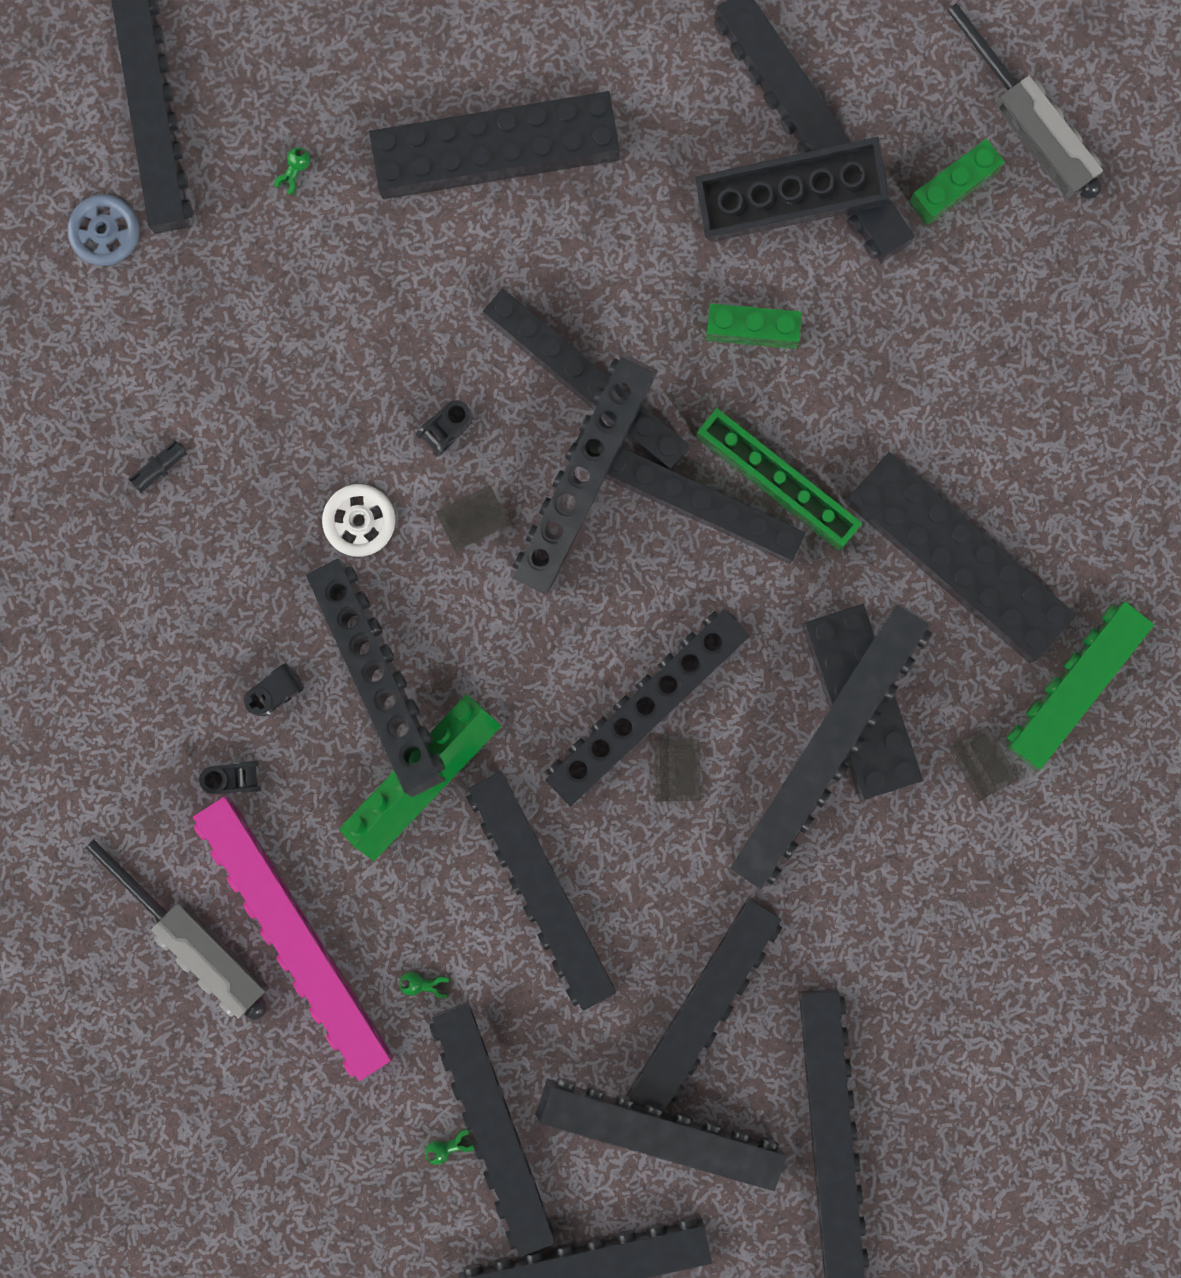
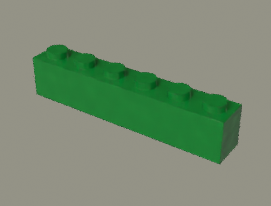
M718 408L714 410L697 431L696 439L836 550L840 551L861 526V521Z
M1127 602L1119 603L1116 606L1111 604L1101 616L1104 622L1098 630L1092 628L1082 640L1085 644L1079 654L1073 652L1063 664L1066 670L1060 678L1054 676L1044 688L1047 694L1042 701L1035 700L1025 713L1028 718L1023 725L1016 724L1008 733L1006 738L1009 742L1005 747L1033 770L1042 769L1153 628L1154 624Z
M466 694L430 732L433 739L430 747L433 753H438L444 762L446 770L442 771L446 781L415 797H411L404 793L395 771H393L339 828V831L354 848L372 861H375L500 729L501 725L474 699ZM416 750L411 754V765L416 764L421 759L420 750Z

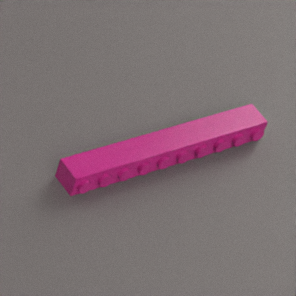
M230 796L221 798L193 816L196 822L193 825L196 833L203 841L207 839L213 850L210 851L213 860L219 867L224 866L229 874L226 879L235 893L240 892L246 901L243 903L245 911L250 918H256L262 928L259 931L262 938L268 945L273 944L277 950L278 955L276 959L285 972L289 970L295 981L292 983L296 992L301 998L306 997L312 1006L309 1008L311 1016L317 1024L322 1023L328 1032L326 1039L333 1050L339 1049L345 1060L342 1063L347 1073L351 1077L356 1076L360 1082L389 1063L394 1057Z

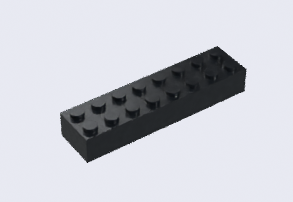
M610 91L369 131L378 189L382 200L619 161L620 156Z
M890 452L884 456L845 501L850 508L1028 663L1037 661L1077 615Z

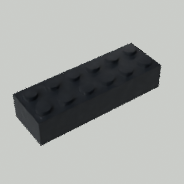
M878 137L695 177L705 238L710 242L891 204L882 148Z
M864 603L807 621L801 625L829 709H831L875 639ZM895 695L889 703L884 700L878 709L882 715L874 728L870 729L867 727L861 738L865 739V742L855 756L850 753L847 758L860 800H866L924 781Z

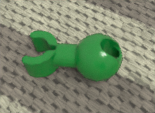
M295 147L289 151L287 155L289 166L284 175L276 178L274 187L280 188L283 182L288 181L290 187L287 193L292 196L296 192L297 184L295 180L299 172L307 169L311 161L310 154L306 149ZM300 150L305 151L302 156H300Z
M411 971L402 975L399 981V988L407 996H415L420 991L433 992L437 998L445 999L447 997L446 993H440L432 986L440 982L448 983L449 979L445 976H438L433 980L422 979L421 975ZM402 980L409 981L408 985L401 986Z
M463 1129L459 1131L455 1139L447 1142L441 1140L430 1142L425 1149L427 1161L432 1165H441L446 1162L451 1153L459 1150L462 1152L474 1150L473 1144L468 1146L458 1144L464 1135L469 1134V1130ZM429 1152H434L435 1156L429 1159L427 1157V1154Z

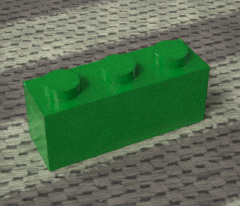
M986 138L914 192L909 204L926 226H928L996 175L1005 161Z
M710 303L706 341L796 349L800 339L802 312Z

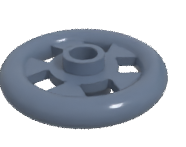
M105 194L89 197L78 204L69 218L67 227L69 243L74 252L84 261L98 266L117 264L127 258L136 247L140 232L138 218L131 206L118 197ZM98 207H110V215H98ZM84 217L91 219L87 231L80 229ZM125 218L127 229L119 231L116 220ZM101 225H107L106 232L99 234L98 228ZM89 238L99 245L94 252L85 246ZM118 239L122 245L115 251L110 252L107 245Z

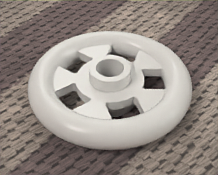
M353 484L338 490L328 500L322 517L323 530L328 541L338 551L349 556H368L382 549L390 540L395 528V512L390 500L383 492L369 485ZM363 496L364 505L351 507L350 498ZM378 505L383 517L374 520L370 508ZM337 509L346 511L343 518L344 523L334 522ZM358 515H362L365 519L364 524L361 526L354 524V518ZM374 527L379 534L369 542L364 535L369 533ZM345 530L357 536L353 544L342 538Z

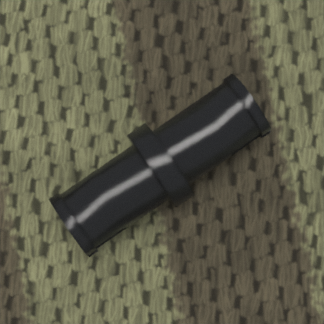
M174 439L155 457L150 456L148 458L149 462L132 477H129L128 480L142 494L159 477L167 476V471L188 454Z

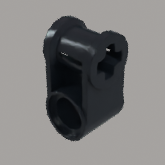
M450 401L434 417L430 418L419 428L416 436L419 439L423 438L434 450L433 454L439 457L472 424V412L463 401ZM456 409H463L466 413L464 420L460 423H453L450 419L451 413ZM432 433H435L440 439V441H437L433 437Z
M284 663L269 673L264 680L245 694L244 706L251 714L266 716L280 705L291 700V696L297 691L300 693L305 687L288 664ZM256 695L260 697L266 696V699L263 701L265 705L263 709L253 707L256 703L254 699Z
M259 761L235 762L230 765L207 767L199 776L200 787L208 794L261 791V786H258L256 771ZM214 771L219 772L223 779L221 786L217 789H213L208 783V777Z

